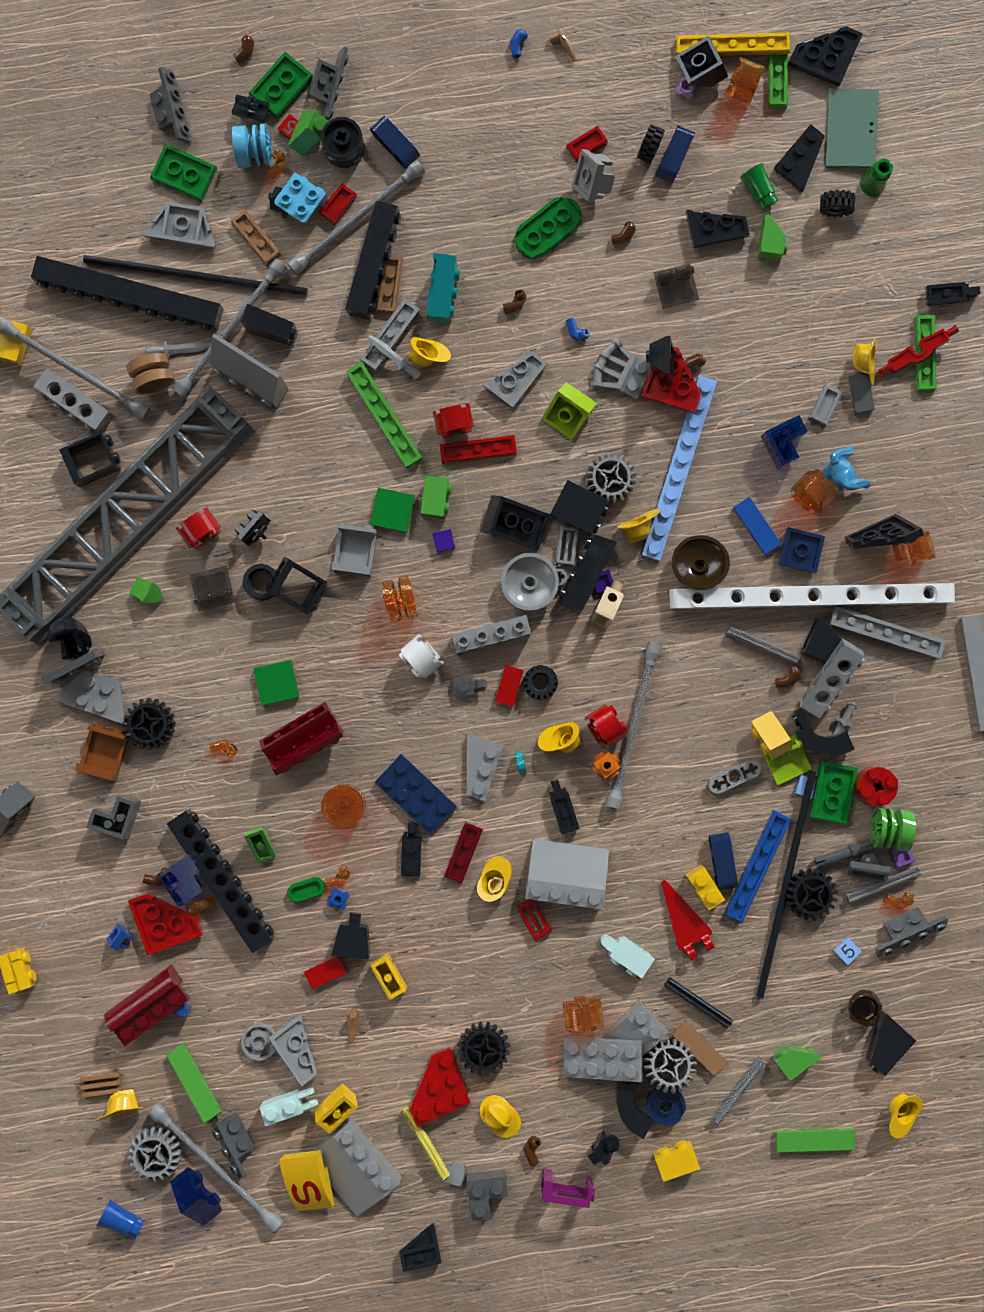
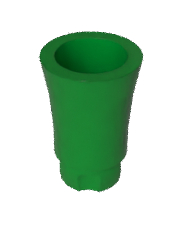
M883 158L875 162L862 175L860 186L864 193L876 196L884 191L893 170V164L888 159Z
M763 163L752 167L740 176V179L747 186L762 210L778 201Z

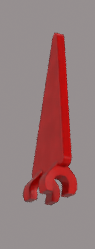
M663 880L661 884L678 949L680 951L685 949L689 959L692 960L698 957L692 947L693 944L702 940L706 950L709 951L715 948L709 937L712 934V930L666 880Z

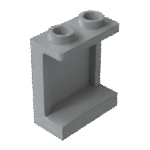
M343 522V525L338 524L336 552L331 570L371 577L377 530L373 529L374 526L362 524V527L354 526L355 523Z

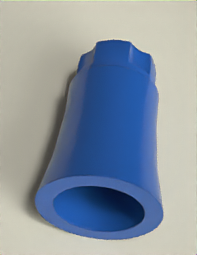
M110 1199L96 1226L136 1239L144 1220L136 1217V1214L129 1212Z

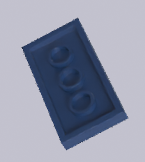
M402 754L375 781L381 789L430 835L457 807Z

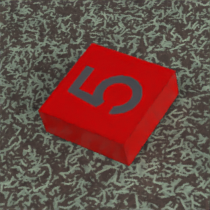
M289 114L278 127V131L290 140L298 120Z

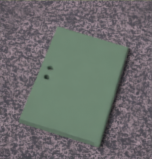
M829 89L825 167L871 168L876 162L879 89Z

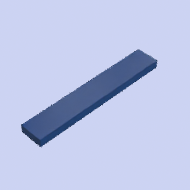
M774 810L772 811L738 882V888L735 889L724 912L725 916L743 923L791 818Z

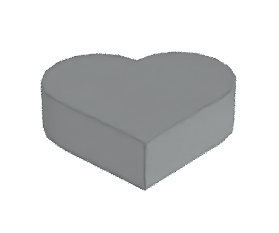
M456 1160L450 1166L445 1167L449 1170L450 1175L443 1181L461 1187L465 1166L462 1161Z

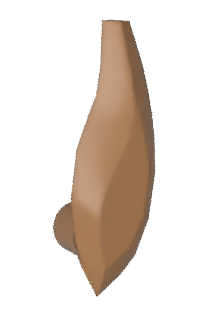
M561 29L557 30L558 33L549 36L551 44L560 40L562 47L576 61L574 50Z
M354 1006L347 1020V1044L353 1042L359 1026V1014Z

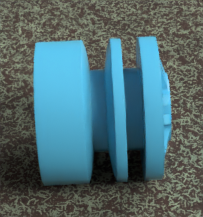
M260 124V133L257 125H252V134H249L246 126L232 127L233 149L238 168L252 167V158H255L258 166H262V157L266 166L272 164V141L266 124Z

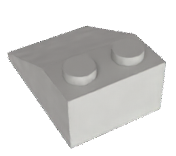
M638 999L600 1038L642 1041L643 1056L656 1046L669 1031Z

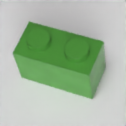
M425 477L421 516L444 519L445 514L449 513L450 503H446L447 495L451 496L452 484H449V478Z

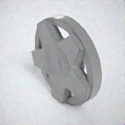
M256 1023L249 1026L241 1038V1047L246 1056L256 1061H262L271 1057L276 1050L268 1040V1037L275 1033V1030L265 1023ZM260 1027L266 1028L267 1030L262 1031ZM251 1030V1036L246 1037V1034ZM246 1047L252 1048V1054L247 1050ZM263 1051L269 1053L265 1056H261Z

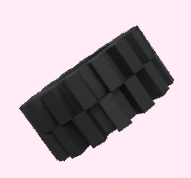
M650 124L637 158L650 164L652 163L664 135V129Z
M839 189L835 191L830 190L829 193L824 192L820 196V213L824 216L827 215V217H843V215L849 216V214H853L855 211V193H851V191L845 192V190L839 191Z
M546 665L532 667L527 671L523 680L526 693L538 700L549 698L558 687L556 673ZM537 675H544L548 679V686L543 690H538L533 685V680Z

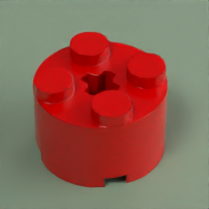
M465 403L466 407L464 408L461 407V404L439 409L440 413L438 414L436 411H433L437 435H441L442 438H449L454 436V432L460 431L461 434L472 432L471 428L474 427L470 404Z
M208 507L203 508L204 513L200 514L198 511L181 523L182 528L176 527L177 532L189 548L197 550L206 544L204 540L208 537L213 539L221 533L219 530L221 526Z
M604 704L585 716V721L589 719L590 723L587 726L598 743L602 741L605 744L602 747L606 750L626 737L625 733L628 732V729L622 721L619 722L616 715L618 714L612 705L608 707Z
M872 766L862 769L856 776L854 787L856 796L860 801L869 805H888L897 794L898 779L886 768ZM874 783H877V789L873 786Z

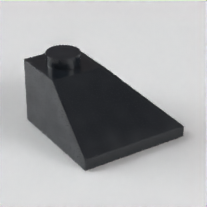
M710 36L675 56L689 86L712 87L729 77Z
M666 336L649 344V351H646V362H649L651 369L669 386H674V346L671 336Z

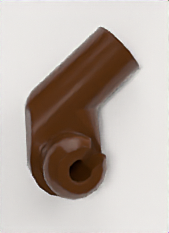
M517 290L512 302L502 304L504 313L522 309L526 301L524 290Z
M697 353L687 357L685 362L691 371L692 367L696 365L699 367L704 366L706 359L702 354Z

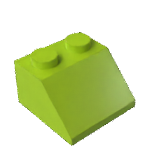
M566 382L557 391L541 419L570 440H573L597 403Z

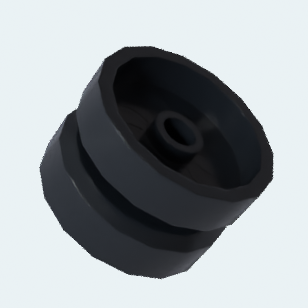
M337 117L325 124L321 132V142L328 161L339 168H349L361 161L364 155L365 144L359 125L347 117Z

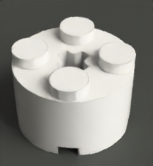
M418 634L401 649L399 656L405 663H410L413 667L411 671L416 677L427 678L444 663L443 661H438L440 658L439 654L428 641L423 643L421 641L423 637Z

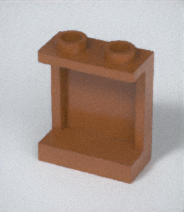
M95 723L94 726L88 725L89 734L81 762L76 764L75 771L111 781L117 780L129 735L124 734V730L113 728V731L108 730L106 725Z

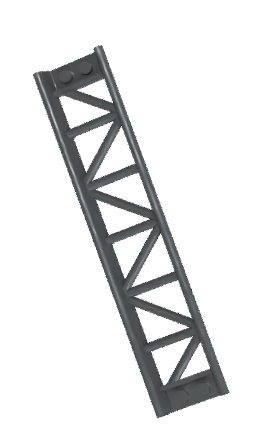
M209 386L0 594V613L29 641L40 646L48 638V629L51 623L59 618L69 617L255 430L223 397ZM200 408L218 427L186 425L183 423ZM182 432L227 435L229 438L207 458ZM175 437L202 463L180 486ZM167 439L172 490L144 463ZM139 468L167 496L115 491ZM113 499L162 504L139 525ZM108 505L134 531L113 553L111 551ZM99 507L104 557L76 530ZM71 536L98 563L51 560L47 558ZM46 567L92 570L94 572L71 593ZM40 573L66 599L46 620L43 619ZM31 574L34 609L15 591Z

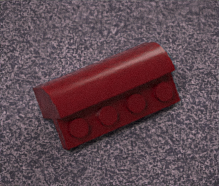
M325 701L262 738L259 742L262 751L270 761L272 771L277 776L287 772L294 765L304 762L311 755L321 752L326 746L336 743L343 737L344 732Z
M172 965L104 1014L110 1032L114 1031L124 1047L190 999L180 985V982L183 981Z

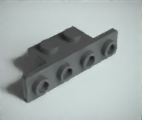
M346 46L339 51L335 66L321 59L317 61L307 97L324 104L322 116L327 120L333 116L334 108L332 106L339 95V90H337L338 84L342 82L344 77L342 72L343 66H346L349 55H347L348 47Z
M160 67L158 71L162 86L149 94L158 129L165 131L173 126L176 138L190 143L192 138L186 120V113L183 109L181 94L178 90L176 76L172 70Z
M916 907L884 922L883 926L892 940L876 947L875 953L877 957L881 955L888 956L896 948H905L916 939H925L933 931L940 932L944 930L948 923V918L943 916L928 923L920 908Z
M235 1112L222 1121H219L217 1116L207 1123H211L214 1129L212 1134L216 1141H220L223 1147L221 1152L231 1163L230 1170L232 1174L238 1178L246 1177V1173L238 1158L255 1147L238 1113Z

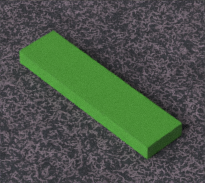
M769 32V33H787V32ZM788 54L768 55V108L786 109L788 106Z
M916 315L914 317L915 352L918 354L922 352L919 341L935 333V315ZM936 349L932 351L925 361L915 364L916 392H935L937 390Z
M181 1044L167 1054L171 1065L203 1123L209 1122L223 1112L186 1045Z
M853 1128L775 1131L777 1152L855 1150V1131Z

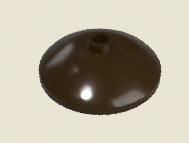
M704 535L686 538L675 548L672 556V570L675 577L683 585L694 590H708L718 586L726 578L730 567V558L726 548L718 540ZM700 565L703 569L699 570L696 567Z

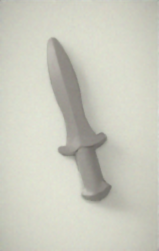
M371 335L368 336L370 342L381 353L395 362L398 367L396 371L404 369L413 377V380H418L421 377V371L414 369L407 363L408 356L405 358L400 357L381 340Z
M164 341L163 347L151 348L147 346L145 354L165 353L169 360L170 355L199 352L208 349L210 345L196 342L170 345L167 344V341Z
M854 702L847 703V708L842 718H835L837 720V727L833 735L844 731L848 726L852 727V724L848 721L853 711L857 709V705ZM823 755V761H827L831 755Z

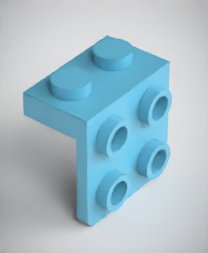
M294 173L276 197L274 203L278 208L305 224L317 207H323L328 200L326 192L322 188L316 187L307 178Z

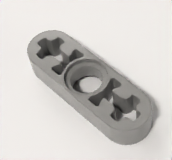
M755 760L745 761L711 777L708 781V789L716 794L727 791L757 777L761 772V766ZM749 764L756 766L754 774L752 772L745 773L746 778H744L742 771L739 769L742 767L743 771L747 770ZM733 771L739 774L737 782H731L729 779V774ZM725 775V780L729 786L726 787V783H723L719 786V790L712 788L714 780L721 782L724 780L722 776Z

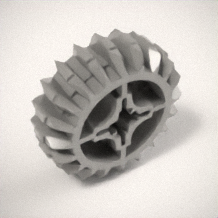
M607 452L605 454L606 459L600 454L598 456L599 461L596 459L592 460L594 466L588 465V469L592 472H586L585 476L590 477V479H587L585 483L592 484L587 490L591 491L594 489L593 493L607 500L612 499V503L616 504L617 497L622 502L624 500L623 495L628 498L630 496L628 491L633 492L634 487L631 485L636 484L637 481L631 478L636 477L637 473L630 472L635 467L634 465L627 466L630 463L629 459L625 462L622 461L624 455H621L618 459L616 458L617 453L614 452L612 458H610V454ZM614 464L611 470L599 469L603 465ZM619 468L624 471L626 482L622 481L623 479L619 477ZM615 471L613 479H616V481L612 480L607 486L608 477ZM596 474L604 481L602 489L596 482ZM611 486L623 488L618 492H607Z
M668 1038L665 1039V1045L660 1041L658 1043L659 1048L657 1046L652 1048L654 1053L651 1051L647 1052L651 1059L644 1058V1062L649 1063V1066H644V1070L650 1069L651 1072L646 1074V1078L652 1076L654 1079L650 1081V1084L653 1085L655 1082H658L656 1089L659 1090L661 1086H664V1093H667L668 1087H670L672 1094L675 1093L676 1086L679 1092L683 1091L681 1084L686 1088L689 1087V1083L686 1080H694L689 1074H696L697 1072L695 1069H691V1066L697 1065V1062H690V1059L694 1058L695 1055H687L690 1048L687 1047L683 1050L684 1042L676 1046L677 1039H673L672 1045H670ZM666 1049L675 1050L682 1057L673 1059ZM661 1052L663 1064L655 1069V1058ZM667 1060H670V1063L679 1062L673 1067V1071H670V1069L661 1070L668 1064ZM685 1063V1074L679 1080L677 1068ZM668 1073L674 1083L663 1081L658 1074Z
M155 1126L150 1131L146 1128L143 1130V1133L139 1132L136 1135L137 1138L131 1141L132 1146L128 1148V1151L131 1153L127 1159L133 1160L129 1164V1167H136L133 1173L138 1171L141 1173L139 1179L145 1175L146 1181H150L152 1177L154 1182H157L159 1177L161 1180H165L166 1175L171 1176L173 1170L178 1168L177 1163L181 1161V1157L178 1155L181 1154L182 1150L177 1148L180 1142H174L176 1135L169 1136L170 1130L163 1133V1127H160L158 1131ZM149 1140L159 1141L158 1144L155 1145L145 1143ZM164 1145L168 1150L169 1157L168 1154H166L164 1151ZM158 1148V1151L156 1152V1157H154L153 1160H151V1158L153 1157V1153ZM141 1154L145 1156L146 1162L143 1161ZM153 1164L164 1165L160 1168L151 1167Z

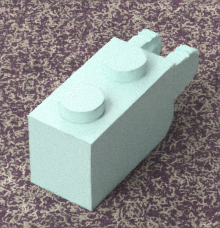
M604 934L600 938L603 947L609 950L610 961L618 967L622 964L627 968L626 972L634 978L636 976L643 978L655 960L651 954L625 936L615 940L613 937Z
M308 1088L302 1091L296 1089L263 1101L259 1109L265 1126L302 1114L304 1110L318 1105L317 1099L305 1103L302 1099L312 1095L314 1089Z

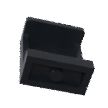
M567 480L550 513V517L559 519L591 536L592 532L597 533L601 525L598 520L600 516L605 517L609 506L606 505L609 500Z

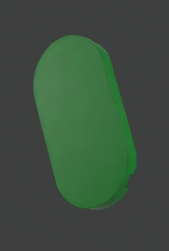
M557 197L523 222L517 228L515 235V246L518 252L530 259L543 257L575 232L581 223V209L578 203L568 197Z

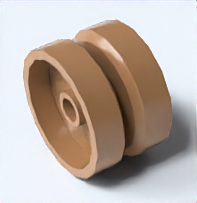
M165 353L145 354L127 363L128 374L131 378H134L132 386L136 394L156 393L171 387L175 383L174 374L168 369L170 363Z

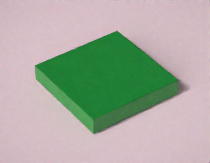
M378 487L370 525L407 533L415 495Z
M292 660L253 668L261 706L300 697Z

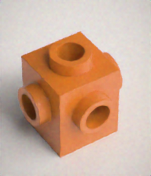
M601 751L594 757L595 761L592 764L595 767L592 769L598 777L602 776L604 779L607 777L611 779L619 773L617 771L620 768L618 763L621 761L614 752L610 754L608 751L605 753ZM605 762H609L611 764L609 769L604 768L603 765Z

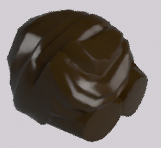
M859 990L851 996L848 1002L850 1020L863 1026H874L883 1009L877 994L871 990Z

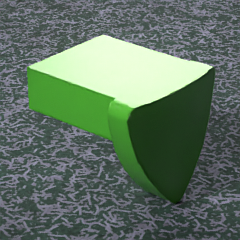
M137 576L129 594L139 598L142 603L147 604L163 600L162 592L153 581L148 582Z

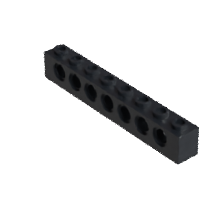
M190 809L186 810L166 824L250 951L254 953L275 938L273 935L274 930L270 924L266 925L262 919L264 916L258 907L255 908L252 904L253 899L251 895L242 889V882L237 875L234 876L230 871L232 869L231 865L226 859L223 860L220 855V848L209 839L210 834L205 827L202 828L198 821L200 819L194 811L191 812ZM188 826L193 827L195 831L192 837L186 832ZM199 842L205 845V851L203 853L199 852L197 849V844ZM209 858L214 859L216 862L214 869L208 866ZM219 875L226 877L227 882L225 885L219 883ZM230 891L237 893L236 901L229 898ZM240 907H245L248 910V916L244 917L240 914ZM252 923L258 925L259 931L257 933L251 931L250 925Z

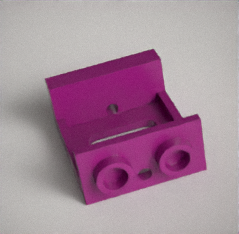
M543 1168L541 1181L542 1201L589 1208L590 1201L594 1202V1183L591 1182L590 1175L586 1176L585 1187L553 1183L551 1169ZM557 1193L581 1196L584 1199L560 1196Z

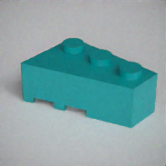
M434 253L433 272L431 271L432 279L428 295L426 318L428 321L449 323L450 318H454L455 306H452L453 299L457 298L458 288H455V282L460 279V269H457V256Z

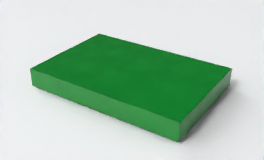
M285 51L249 91V96H252L253 99L269 102L268 112L278 119L312 81L313 74Z
M165 144L150 175V179L202 202L218 168L211 163Z
M819 761L815 790L809 813L810 818L847 825L858 768Z

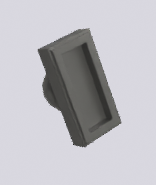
M865 853L860 858V862L850 861L848 875L887 881L891 867L879 865V859L875 854Z

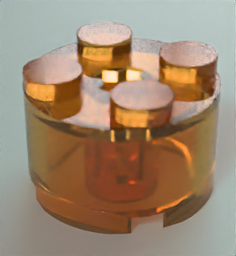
M740 57L736 69L739 70L734 71L730 81L733 85H729L726 96L751 104L765 66Z
M815 469L814 471H807L791 487V492L794 490L793 498L803 509L807 511L811 509L815 511L813 514H820L836 497L838 488L835 484L824 478L822 471Z
M929 530L923 531L924 536L919 537L915 542L891 545L897 564L900 567L916 565L917 560L924 559V561L935 558L936 551Z
M576 996L574 1001L562 1002L565 1027L568 1032L584 1033L585 1029L591 1028V1031H595L604 1027L601 997L596 996L586 999L585 996Z

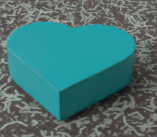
M523 751L515 752L518 772L520 774L527 772Z

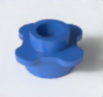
M337 888L332 889L331 898L327 902L328 905L344 910L346 908L345 903L350 896L349 893L339 891Z

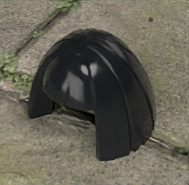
M72 617L59 618L52 622L48 629V641L61 642L62 659L70 660L72 657L76 659L90 651L92 646L91 636L86 627L77 619Z

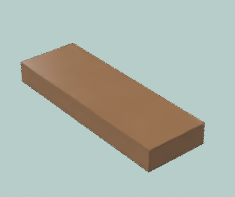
M243 210L231 220L233 226L266 266L281 255L280 251L246 210Z
M391 256L389 261H385L386 275L384 279L381 278L380 282L381 292L378 297L377 312L393 314L397 309L403 257Z
M686 1020L672 1033L680 1043L684 1042L685 1048H690L689 1052L694 1054L695 1058L714 1076L728 1063Z

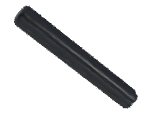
M671 977L666 980L664 984L666 988L725 1028L731 1026L733 1020Z

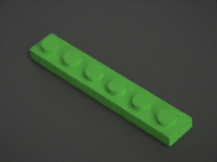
M360 362L347 370L346 374L404 466L408 468L421 460L422 456L364 364Z

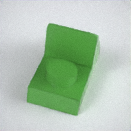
M262 827L244 834L258 864L276 858V852L269 840L267 828Z

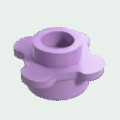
M682 77L680 85L675 91L676 94H682L687 99H691L693 91L697 86H689L686 78Z

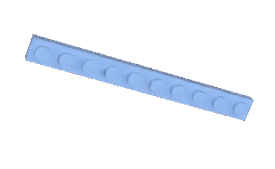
M698 376L696 385L702 394V398L696 414L686 413L656 508L660 509V512L653 517L652 530L646 539L641 555L643 557L656 561L661 560L717 383L715 380Z

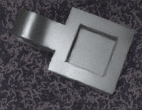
M472 675L453 678L455 697L475 694V688L487 687L486 679L473 681Z

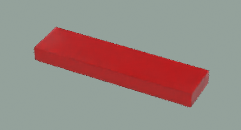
M515 435L439 444L442 464L517 455Z

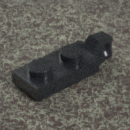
M965 282L935 284L925 287L927 306L969 302L970 298L978 297L981 294L980 286L969 287V284H965Z
M558 779L550 781L553 791L549 792L550 801L561 835L580 829L566 787L561 789Z
M409 822L408 832H403L401 876L420 877L422 837L421 833H416L415 822Z

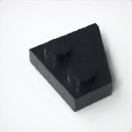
M431 1223L400 1249L399 1253L403 1272L442 1263L435 1223Z

